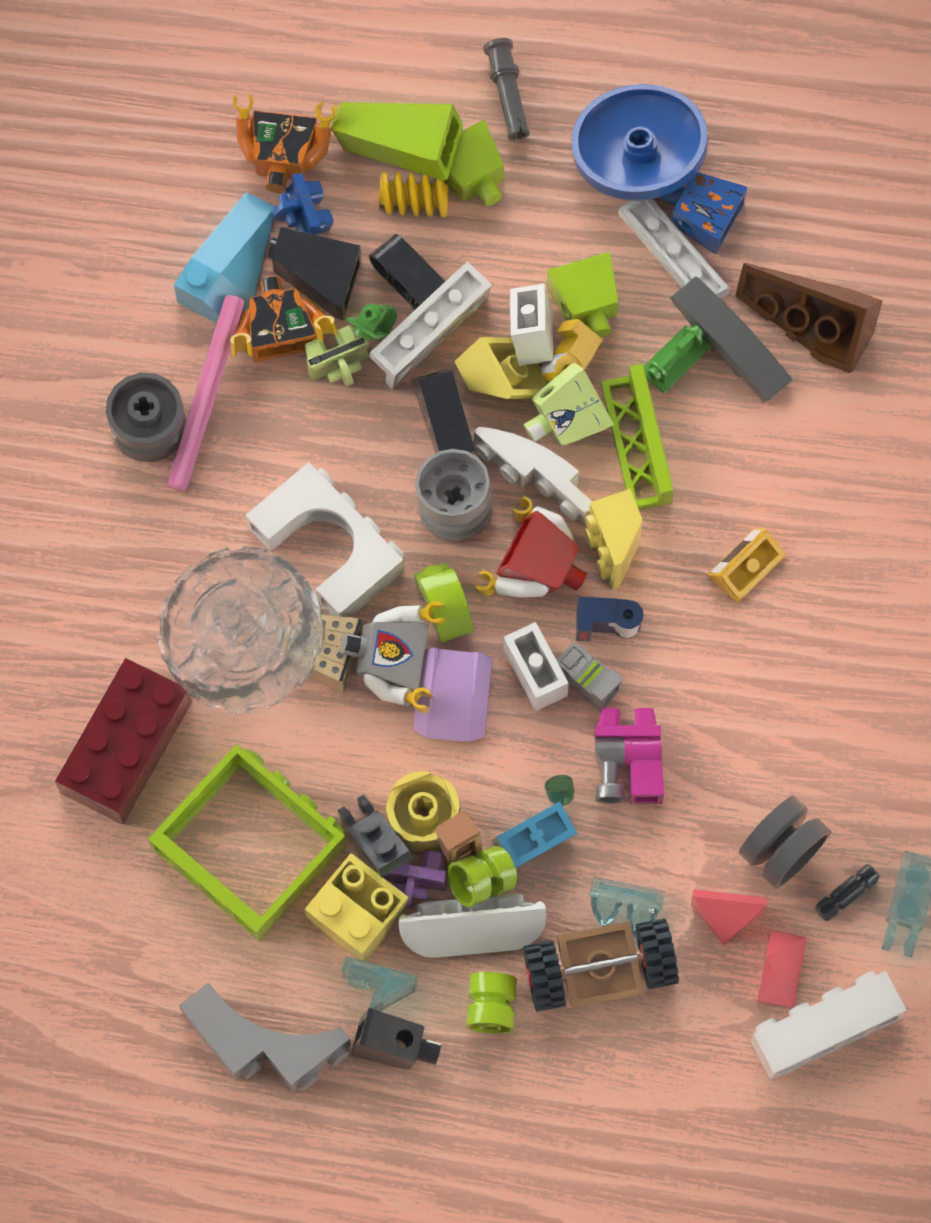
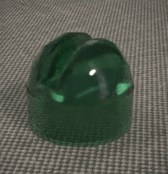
M556 775L545 782L544 787L550 802L554 804L560 802L562 806H565L574 799L575 788L570 776Z

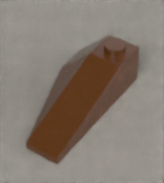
M744 263L742 266L735 294L738 299L765 320H771L786 332L785 336L793 342L798 341L811 352L810 355L818 362L847 373L853 372L873 336L883 301L849 288L750 263Z

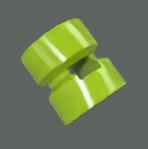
M492 846L477 852L475 856H467L452 862L448 867V882L452 893L459 903L465 907H471L488 900L490 896H498L513 890L517 882V873L514 862L508 852L500 846Z
M476 972L470 974L468 997L474 1000V1003L467 1007L466 1028L490 1034L513 1032L515 1011L509 1003L516 1000L517 978L515 976L499 972Z

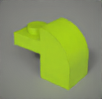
M444 563L441 565H431L425 568L424 571L414 574L416 585L426 605L437 601L446 606L444 608L436 607L432 610L433 619H446L440 625L432 623L441 643L475 631L463 589L453 568Z

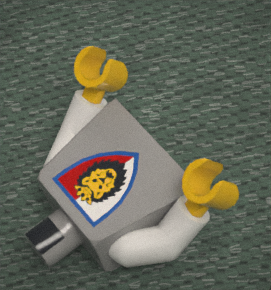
M437 601L430 602L425 609L422 605L395 607L376 615L373 622L365 624L362 628L361 636L347 633L343 635L340 653L357 657L356 675L364 678L365 685L380 700L403 706H409L411 703L420 713L429 711L427 706L418 704L419 698L423 696L433 698L428 689L419 688L429 624L423 622L427 619L437 625L443 624L446 619H433L432 610L434 608L446 607L442 603Z

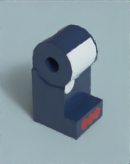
M579 597L576 616V641H590L592 632L614 633L621 638H632L641 629L644 616L643 609L637 602L627 599Z

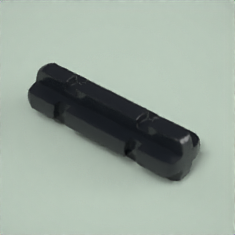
M869 864L864 865L857 871L856 876L852 875L834 889L829 898L826 896L819 901L815 909L820 917L825 921H829L838 914V909L843 910L862 895L865 888L869 889L877 883L879 875L876 870Z

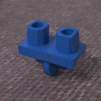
M302 173L293 174L291 177L293 183L286 188L284 194L278 196L280 204L273 209L275 219L286 221L289 228L296 226L297 231L313 235L329 231L334 222L331 211L328 209L315 210L313 205L320 203L323 199V189L320 181H305Z

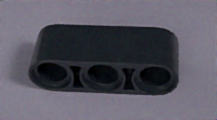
M394 234L369 254V260L377 272L414 310L446 282L398 234Z

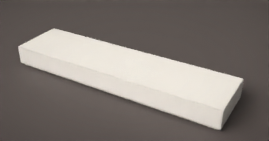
M653 199L630 200L618 209V215L681 288L697 276L721 299L730 294L729 286Z

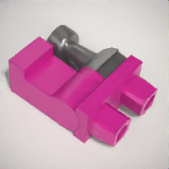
M602 708L594 733L595 759L601 765L602 784L598 785L595 789L596 801L613 804L625 800L624 787L617 784L619 767H629L630 804H662L664 781L662 774L661 725H656L654 709H635L634 725H620V709Z

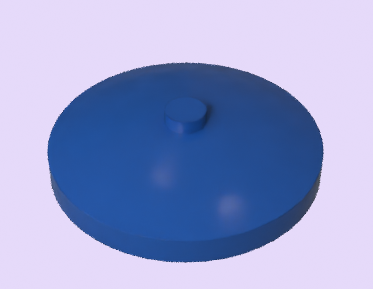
M652 84L623 86L597 97L579 115L574 125L571 139L574 162L585 181L606 195L626 200L658 198L681 188L700 170L708 150L707 126L699 108L683 94L664 86Z

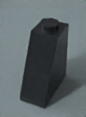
M281 227L278 238L271 239L268 249V258L272 259L274 273L336 319L344 321L361 264L360 245Z
M442 370L411 379L435 453L449 449L463 450L469 453L474 452V444L453 371Z

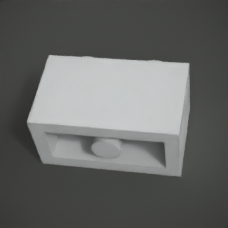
M545 284L510 289L511 338L519 366L553 361V316Z
M536 622L503 638V651L535 712L567 697L568 681Z

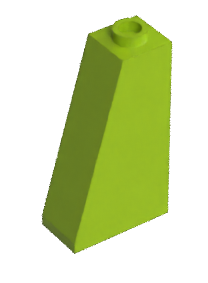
M341 102L338 115L332 120V132L343 150L438 180L448 179L463 128V122L453 104Z

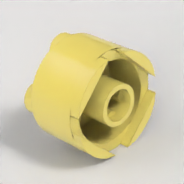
M418 771L405 775L396 782L388 797L386 805L387 821L408 848H411V853H425V851L429 850L438 851L441 847L435 829L438 825L460 813L457 792L448 780L433 775L430 772ZM423 808L429 815L423 817L421 814H418L417 810Z

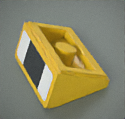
M755 528L708 573V576L732 599L739 602L787 554L767 529Z

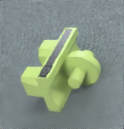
M350 325L337 330L338 335H334L338 346L327 350L323 341L320 342L318 339L305 344L308 374L312 382L327 376L330 383L342 379L346 387L354 384L351 374L362 370L360 362L368 359L369 354L366 339L359 337L353 332V328Z

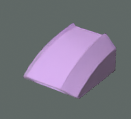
M438 648L426 649L419 688L428 689L433 698L427 696L419 698L418 704L427 706L429 711L420 713L415 709L413 730L425 738L472 742L485 737L492 657L480 652Z

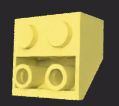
M631 489L590 502L589 515L585 516L587 528L584 529L587 543L590 549L596 548L600 558L596 561L598 571L602 580H609L612 590L619 588L640 545L643 519Z
M350 853L306 906L305 915L307 921L364 964L385 939L409 898Z

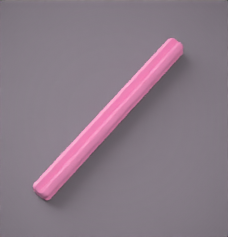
M227 295L224 298L167 484L170 488L177 491H186L188 489L231 349L230 339L237 330L242 314L244 300L234 295Z

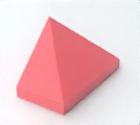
M696 889L693 890L691 898L692 908L723 945L762 916L767 905L766 897Z
M770 930L757 1002L789 1009L795 1007L806 937Z

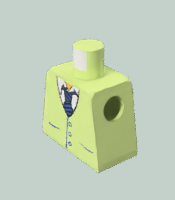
M576 363L569 365L533 396L532 402L539 415L523 424L533 442L550 433L553 439L561 446L568 445L614 425L586 372Z

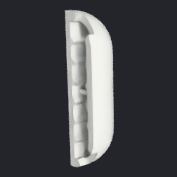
M504 894L494 897L490 896L488 900L471 907L463 906L457 899L425 902L417 905V912L408 916L402 914L399 917V931L406 946L419 955L440 958L522 949L524 946L533 943L543 932L546 924V907L541 901L536 904L524 901L522 894Z

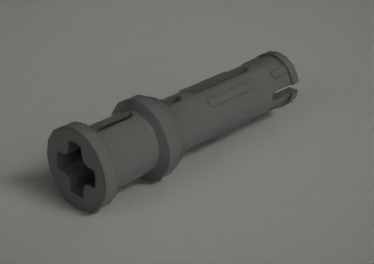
M509 38L493 39L483 46L484 54L489 57L491 65L489 76L497 84L508 130V138L516 140L515 134H517L518 140L528 137L530 132L527 127L516 81L519 67L514 64L512 57L513 42Z

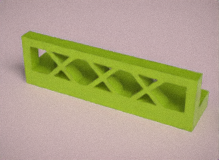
M643 363L629 366L628 376L601 381V388L607 413L614 424L611 426L625 489H631L637 507L641 510L672 504L674 490ZM629 386L632 397L626 406L612 399L610 390ZM633 404H634L635 412H633V411L630 410L631 407L633 406ZM615 409L621 412L618 417L616 416ZM625 416L636 421L639 425V430L633 438L620 431L619 424ZM640 436L642 437L643 444L638 442ZM623 441L626 442V443H628V445H627V447H626L625 449H624ZM633 447L646 454L647 461L640 470L627 462L626 457ZM648 467H649L651 476H649L648 474L645 473L646 470L648 469ZM630 472L636 475L633 481L631 479ZM642 479L654 487L656 496L636 500L634 488Z

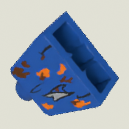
M697 172L688 182L686 188L681 187L672 193L661 196L660 199L675 206L672 222L681 232L712 253L717 254L745 204L748 187Z

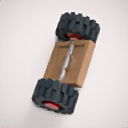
M666 918L637 923L635 925L639 950L635 948L630 921L557 935L562 965H559L553 940L524 946L526 974L536 1012L566 1006L563 980L566 981L571 1009L644 995L639 965L642 966L644 971V978L648 989L678 984L677 959Z

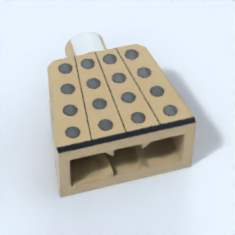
M307 613L303 616L299 630L280 625L274 646L292 651L290 663L291 669L295 672L344 693L355 657L340 653L341 640L345 633L361 636L363 628L362 619Z

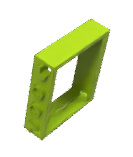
M236 744L148 838V841L153 851L255 939L260 941L346 846V838L343 834L345 830L337 824V820L331 816L325 819L316 811L318 806L311 798L304 793L298 796L289 788L291 783L277 770L271 773L262 765L264 760L256 752L253 753L249 748L245 751ZM239 769L328 843L261 917L173 842Z

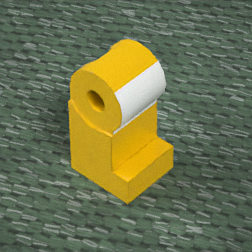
M579 319L563 321L557 330V333L563 339L553 354V361L543 362L541 366V375L546 384L551 382L572 363H576L585 370L602 343L603 339Z

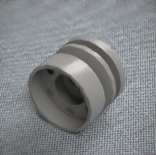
M457 449L439 451L425 460L418 470L415 485L421 521L427 530L442 540L454 542L470 539L482 532L490 521L493 508L489 475L482 461L468 451Z

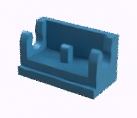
M558 802L498 835L492 841L495 846H500L508 852L515 868L578 833L562 804Z

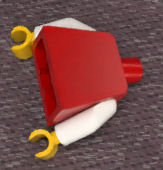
M521 497L519 499L520 506L526 510L519 511L516 508H512L514 519L521 523L495 573L500 577L494 579L490 572L481 571L478 574L480 579L489 580L490 583L485 587L476 585L477 592L482 596H490L496 591L499 595L517 598L543 597L545 594L558 590L562 583L577 591L584 583L587 573L572 564L579 551V546L573 541V536L561 515L539 506L533 508L530 498Z

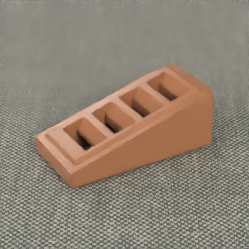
M465 811L443 822L435 829L448 867L454 861L467 856H475L477 852L482 851L480 832Z

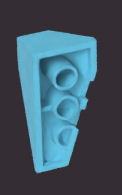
M246 192L191 257L174 283L177 303L215 323L218 321L224 298L227 295H234L244 300L242 312L248 309L249 299L256 296L255 292L263 267L262 262L265 249L268 246L274 220L273 209L275 206Z

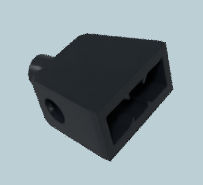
M368 1008L359 1020L350 1056L409 1070L416 1060L436 1065L441 1050V1043L423 1039L422 1036L425 1028L423 1025ZM396 1040H401L406 1048H401Z

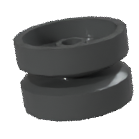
M140 372L127 376L117 383L107 398L106 416L115 445L124 455L136 461L153 462L168 457L178 449L186 424V417L179 391L170 380L156 373Z
M790 796L769 813L757 825L739 849V854L751 866L760 865L769 859L764 866L762 876L775 889L780 888L795 876L819 851L832 832L819 818L808 820L801 826L806 818L808 808L796 796Z

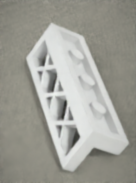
M468 261L370 352L369 357L387 373L385 383L391 389L403 380L489 298L492 284Z

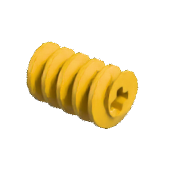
M383 171L379 185V211L381 206L384 205L387 215H392L395 206H398L400 215L405 216L409 206H411L414 216H419L422 208L425 207L427 216L433 217L436 208H439L441 217L446 218L449 180L447 184H444L443 180L435 179L432 184L429 177L423 175L420 183H417L414 173H410L407 181L403 182L400 172H396L393 181H389L387 172Z

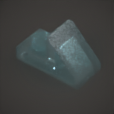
M345 957L342 975L343 979L348 980L347 984L361 990H369L370 986L375 987L369 1006L371 1009L382 1011L416 992L418 981L415 975Z

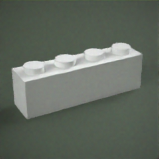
M874 971L865 973L854 980L856 985L844 991L841 986L836 987L821 996L823 1001L810 1006L808 1002L802 1003L788 1012L789 1017L779 1022L775 1018H771L755 1027L757 1032L753 1033L750 1042L770 1081L902 1019L907 1010L887 972L884 971L878 975Z

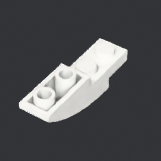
M478 427L474 431L475 451L483 460L487 462L492 460L500 468L499 471L505 480L510 484L517 483L522 489H525L535 481L534 485L537 490L547 498L553 497L560 504L559 507L565 516L572 521L577 519L582 525H586L585 516L589 515L590 502L592 501L576 487L579 481V471L549 449L516 434L485 427Z

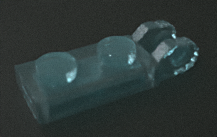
M907 850L904 851L886 918L888 924L881 949L890 950L895 940L896 926L900 925L910 928L903 950L904 956L912 957L919 931H922L931 899V857Z

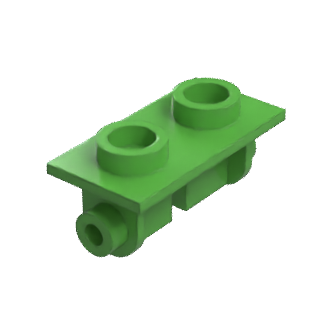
M367 304L363 307L357 318L347 317L346 321L355 326L353 332L368 341H371L372 338L381 341L391 333L389 331L397 319V311L390 305Z
M685 325L644 365L646 379L665 394L711 348L702 339L704 331L697 325H694L692 328Z

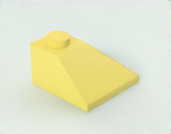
M480 337L454 361L462 381L471 391L505 399H532L535 394L547 385L542 378L539 364L519 366L511 337Z

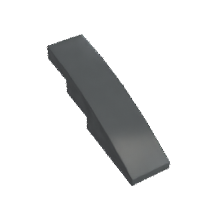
M697 276L670 297V300L692 327L697 325L704 331L702 339L711 346L710 350L712 352L717 351L737 377L743 376L763 403L769 401L793 380L749 327Z

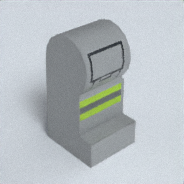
M572 643L556 660L568 683L600 712L622 689L623 677L613 669L610 671L596 658H592L584 648L576 643Z

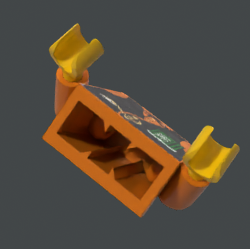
M249 93L250 104L247 108H241L237 103V94L234 96L233 106L239 111V116L236 117L237 142L247 162L255 165L256 174L267 176L266 189L273 193L285 192L287 179H292V175L302 173L305 176L306 170L313 169L327 154L332 127L329 126L330 121L334 120L338 115L336 105L332 106V113L328 118L322 113L324 102H320L316 106V117L253 111V116L249 115V110L254 104L253 96Z
M268 277L260 281L262 295L251 297L249 299V308L241 314L237 330L230 339L231 355L236 357L237 352L246 351L248 356H253L255 363L306 352V343L317 339V337L318 341H324V334L333 333L337 336L338 332L334 318L326 316L309 298L300 297L298 290L294 288L282 291L280 279L278 277Z

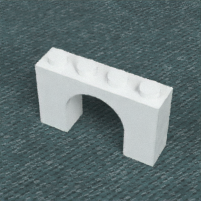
M308 462L245 515L247 527L270 552L297 529L311 522H331L343 528L350 535L354 543L353 552L348 561L339 570L316 588L317 601L331 616L351 617L404 572L402 559L404 554L393 541L387 543L379 535L381 531L370 517L366 516L363 518L355 510L357 506L347 493L343 492L340 494L332 486L334 482L324 469L319 468L316 470Z

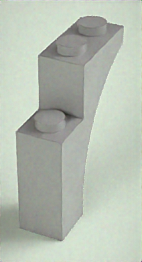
M209 983L179 1005L183 1016L235 1081H238L241 1077L249 1079L263 1067L261 1062L266 1059L292 1092H295L298 1088L306 1090L320 1078L318 1073L329 1064L331 1067H335L349 1055L347 1050L351 1047L350 1038L341 1027L328 1032L309 1035H295L272 1031L247 1020L234 1011Z

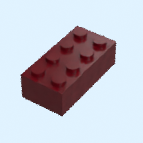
M125 658L55 780L60 794L123 825L192 703L189 688Z

